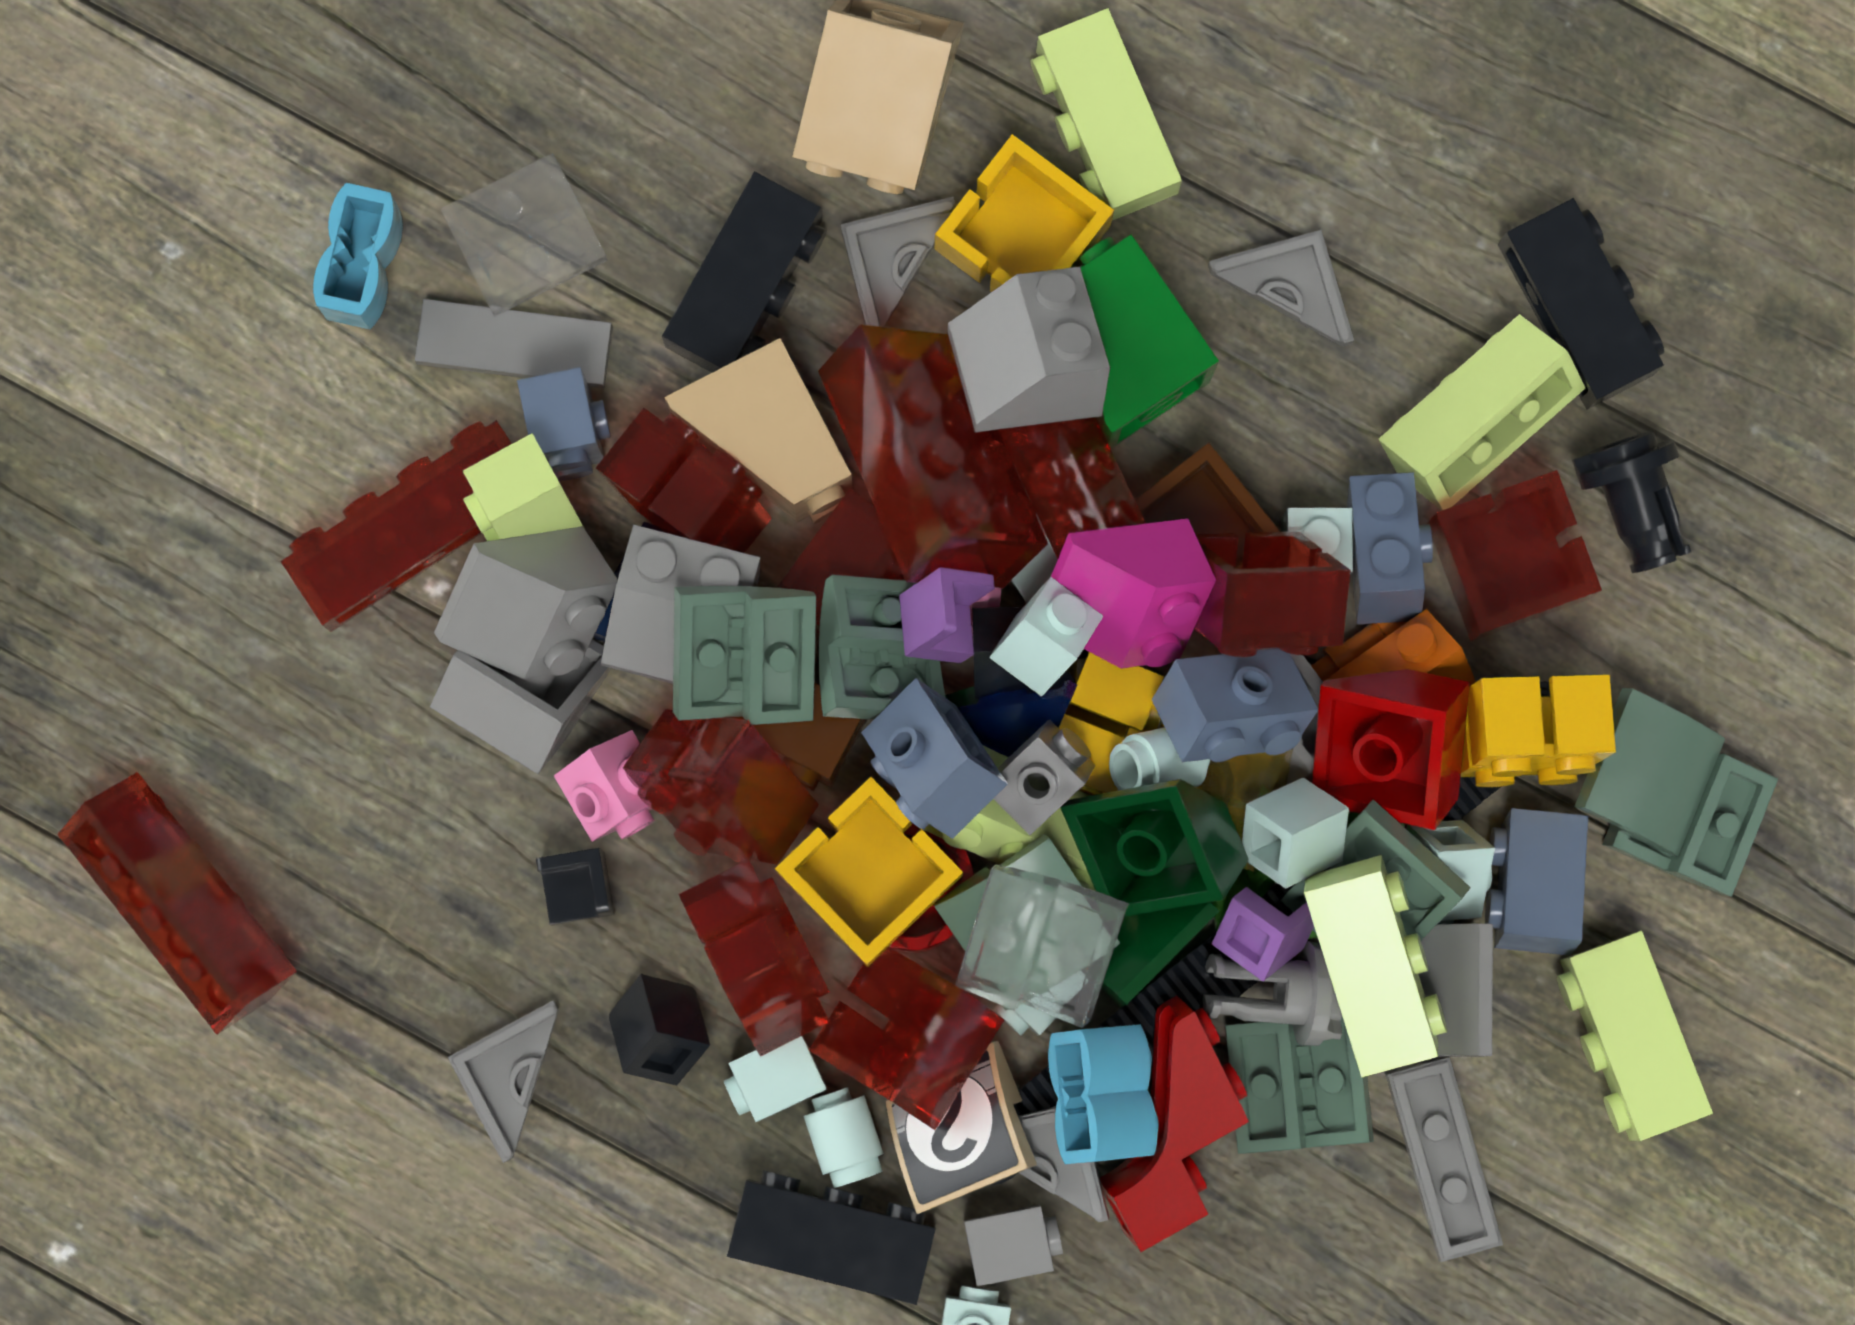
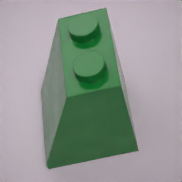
M1129 235L1117 244L1112 237H1108L1094 245L1080 257L1083 263L1080 269L1110 366L1102 416L1094 417L1098 441L1105 452H1108L1208 385L1219 363L1211 348L1132 235Z

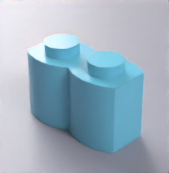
M346 183L339 190L333 201L328 221L331 245L319 260L313 282L316 306L329 321L370 330L384 310L388 294L385 268L391 263L398 251L403 230L400 209L390 192Z
M1141 1024L1051 1033L1048 1063L1051 1082L1058 1097L1055 1112V1132L1059 1152L1064 1164L1154 1155L1157 1146L1159 1122L1152 1098L1147 1090L1150 1081L1152 1055Z

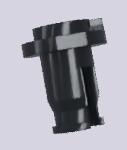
M1653 431L1618 440L1572 460L1582 490L1602 486L1618 535L1629 549L1634 563L1629 565L1632 573L1643 572L1676 561V556L1692 552L1689 544L1684 545L1679 528V514L1662 467L1663 464L1678 458L1679 453L1674 440L1657 443Z

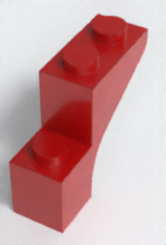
M1178 996L1164 1002L1158 1008L1155 1016L1151 1098L1159 1122L1155 1154L1152 1156L1127 1158L1118 1167L1100 1177L1103 1193L1123 1233L1140 1252L1208 1215L1198 1194L1207 1189V1186L1198 1167L1189 1155L1249 1122L1239 1102L1247 1097L1246 1089L1229 1062L1221 1066L1212 1047L1220 1042V1037L1211 1019L1203 1008L1194 1011Z

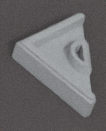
M954 197L840 225L869 340L879 338L934 247L935 233L956 207Z
M1321 230L1209 261L1208 268L1210 274L1342 347L1351 345L1354 342Z
M555 1001L545 1004L448 1057L503 1163L514 1158L559 1012Z
M1056 1106L1018 1115L1037 1162L1036 1166L1019 1173L1050 1193L1058 1195L1089 1214L1097 1222L1109 1220L1110 1217L1096 1162L1064 1164L1055 1132Z

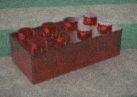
M860 324L821 366L818 373L905 581L918 583L942 567L991 574L994 576L995 588H1004L1048 545V542L1037 519L1035 508L1026 494L1013 464V458L1006 448L999 430L975 432L949 335Z

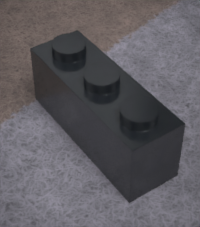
M754 171L662 334L665 348L713 373L764 347L766 340L758 335L770 314L776 318H780L796 289V285L790 282L789 279L800 260L808 264L811 263L826 236L827 230L820 227L822 222L821 207Z
M1572 198L1506 232L1498 247L1545 334L1568 351L1585 386L1579 397L1586 410L1654 376L1664 366L1660 355L1664 354V346L1654 326L1648 320L1641 323L1629 300L1634 298V291L1627 275L1619 265L1611 267L1600 247L1604 243V236L1596 218L1588 209L1581 212L1575 199Z
M763 1170L760 1182L750 1179L746 1180L727 1257L917 1305L936 1230L935 1226L924 1224L926 1211L917 1214L915 1208L891 1202L888 1203L886 1214L861 1208L863 1195L828 1186L825 1188L823 1198L798 1192L800 1179Z

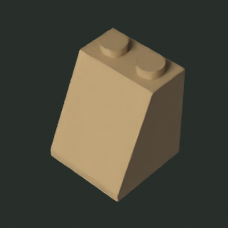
M836 0L827 12L792 157L807 161L806 169L823 176L838 178L842 177L843 171L868 177L866 184L882 192L902 194L904 187L915 190L922 178L964 23L881 0Z
M780 338L665 397L671 417L679 431L796 522L810 516L812 522L816 524L838 514L847 507L844 499L853 494L852 474Z

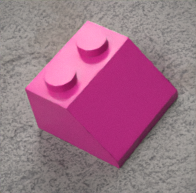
M1189 519L1069 533L1051 575L1053 579L1103 615L1102 620L1084 649L1121 669L1143 665L1161 667L1176 659H1180L1216 582V578Z

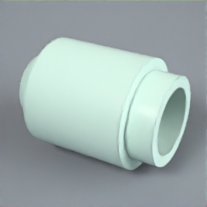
M1163 727L1127 736L1121 744L1113 748L1110 755L1109 768L1112 780L1118 790L1182 779L1198 787L1206 777L1210 759L1182 763L1166 728Z
M847 1087L812 1099L815 1112L803 1117L822 1174L829 1173L833 1187H840L883 1172L878 1156L884 1153L865 1096L852 1099Z

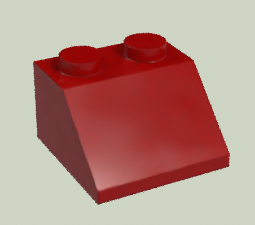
M1410 669L1325 680L1320 686L1312 784L1349 807L1351 812L1361 813L1374 800L1400 823L1435 830L1459 797L1470 682Z

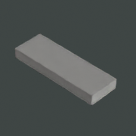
M423 299L415 362L417 365L518 378H530L581 367L589 387L605 388L613 326L610 322Z
M1450 1057L1385 1074L1438 1261L1444 1262L1503 1245Z

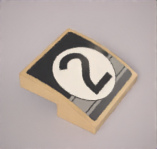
M999 1041L987 1044L884 1089L895 1150L917 1214L931 1210L1037 1165L1014 1108V1104L1022 1102Z

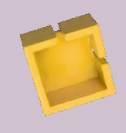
M1012 134L977 179L976 193L969 189L935 233L934 250L978 283L983 280L986 274L990 275V292H993L1017 274L1080 267L1082 264L1080 257L1096 245L1110 228L1114 209ZM982 199L985 203L979 209V202Z
M1089 652L1059 726L1060 730L1068 728L1083 740L1091 754L1089 759L1095 765L1087 782L1079 791L1090 796L1118 791L1110 774L1109 760L1111 752L1127 736L1157 729L1161 718L1152 702V698L1161 685L1164 676L1139 666L1121 669Z
M1610 675L1552 676L1549 678L1550 697H1541L1539 676L1479 679L1469 687L1461 777H1475L1477 787L1512 785L1515 783L1514 776L1538 775L1540 785H1564L1577 782L1578 774L1596 771L1595 764L1616 753Z
M872 777L863 783L828 817L829 823L838 831L830 840H828V837L819 827L816 828L775 868L777 873L867 967L963 875L960 868L922 829L912 838V842L905 836L904 832L912 825V822L901 812L896 802Z

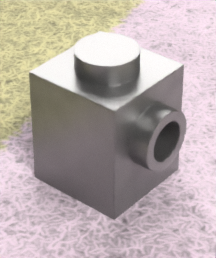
M1049 719L998 767L1008 785L994 800L1031 835L1087 782L1095 767L1094 763L1089 759L1091 754L1088 747L1073 731L1068 728L1060 730Z

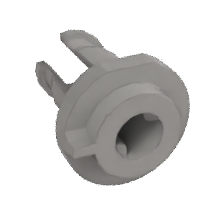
M1307 941L1304 949L1300 951L1297 960H1289L1265 980L1274 982L1273 1000L1204 994L1202 998L1203 1009L1209 1018L1212 1019L1217 1018L1219 1014L1232 1015L1243 1021L1293 1025L1294 1035L1299 1045L1319 1046L1324 1040L1341 1039L1342 1013L1319 942ZM1210 954L1207 959L1206 972L1214 973V977L1261 981L1234 960L1223 959L1221 954Z

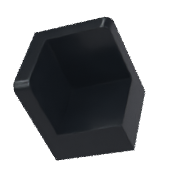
M593 848L536 858L537 871L542 874L549 924L551 926L615 915L605 852L603 850Z
M640 974L609 1014V1021L622 1071L625 1074L677 1086L711 1045L696 991L688 985Z

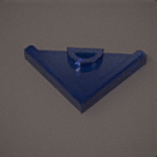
M1066 680L1062 688L1047 690L1042 697L1037 693L1027 694L1026 689L980 697L977 704L957 708L983 746L1010 757L1049 719L1059 727L1078 684L1071 680Z

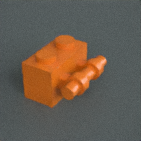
M1427 609L1408 622L1372 623L1344 643L1337 639L1322 650L1324 657L1311 665L1323 682L1331 679L1404 669L1470 682V686L1476 682L1462 647Z

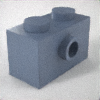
M581 367L517 380L528 435L533 433L558 481L588 476L593 473V464L605 462L601 440L611 438L604 401L593 402L590 387Z
M1414 472L1350 476L1347 508H1352V577L1357 624L1408 622L1422 612L1425 594L1423 563H1432L1433 558L1430 524L1419 525Z
M1287 647L1176 659L1152 698V702L1182 763L1207 759L1214 762H1222L1239 755L1264 752L1269 755L1285 753L1293 749L1300 742L1302 734L1318 711Z
M917 678L861 732L876 755L871 760L873 768L888 784L898 790L901 795L896 800L898 808L914 825L921 829H925L930 824L953 839L1008 785L957 706Z
M1511 808L1502 822L1501 828H1492L1489 843L1495 847L1492 865L1499 866L1498 889H1489L1485 924H1493V928H1495L1494 948L1571 956L1581 943L1588 815Z

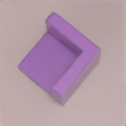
M940 567L900 594L905 656L962 663L973 656L974 647L969 606L995 589L994 576Z
M1246 887L1232 898L1212 945L1264 982L1304 949L1314 928L1308 904L1306 902L1288 917Z

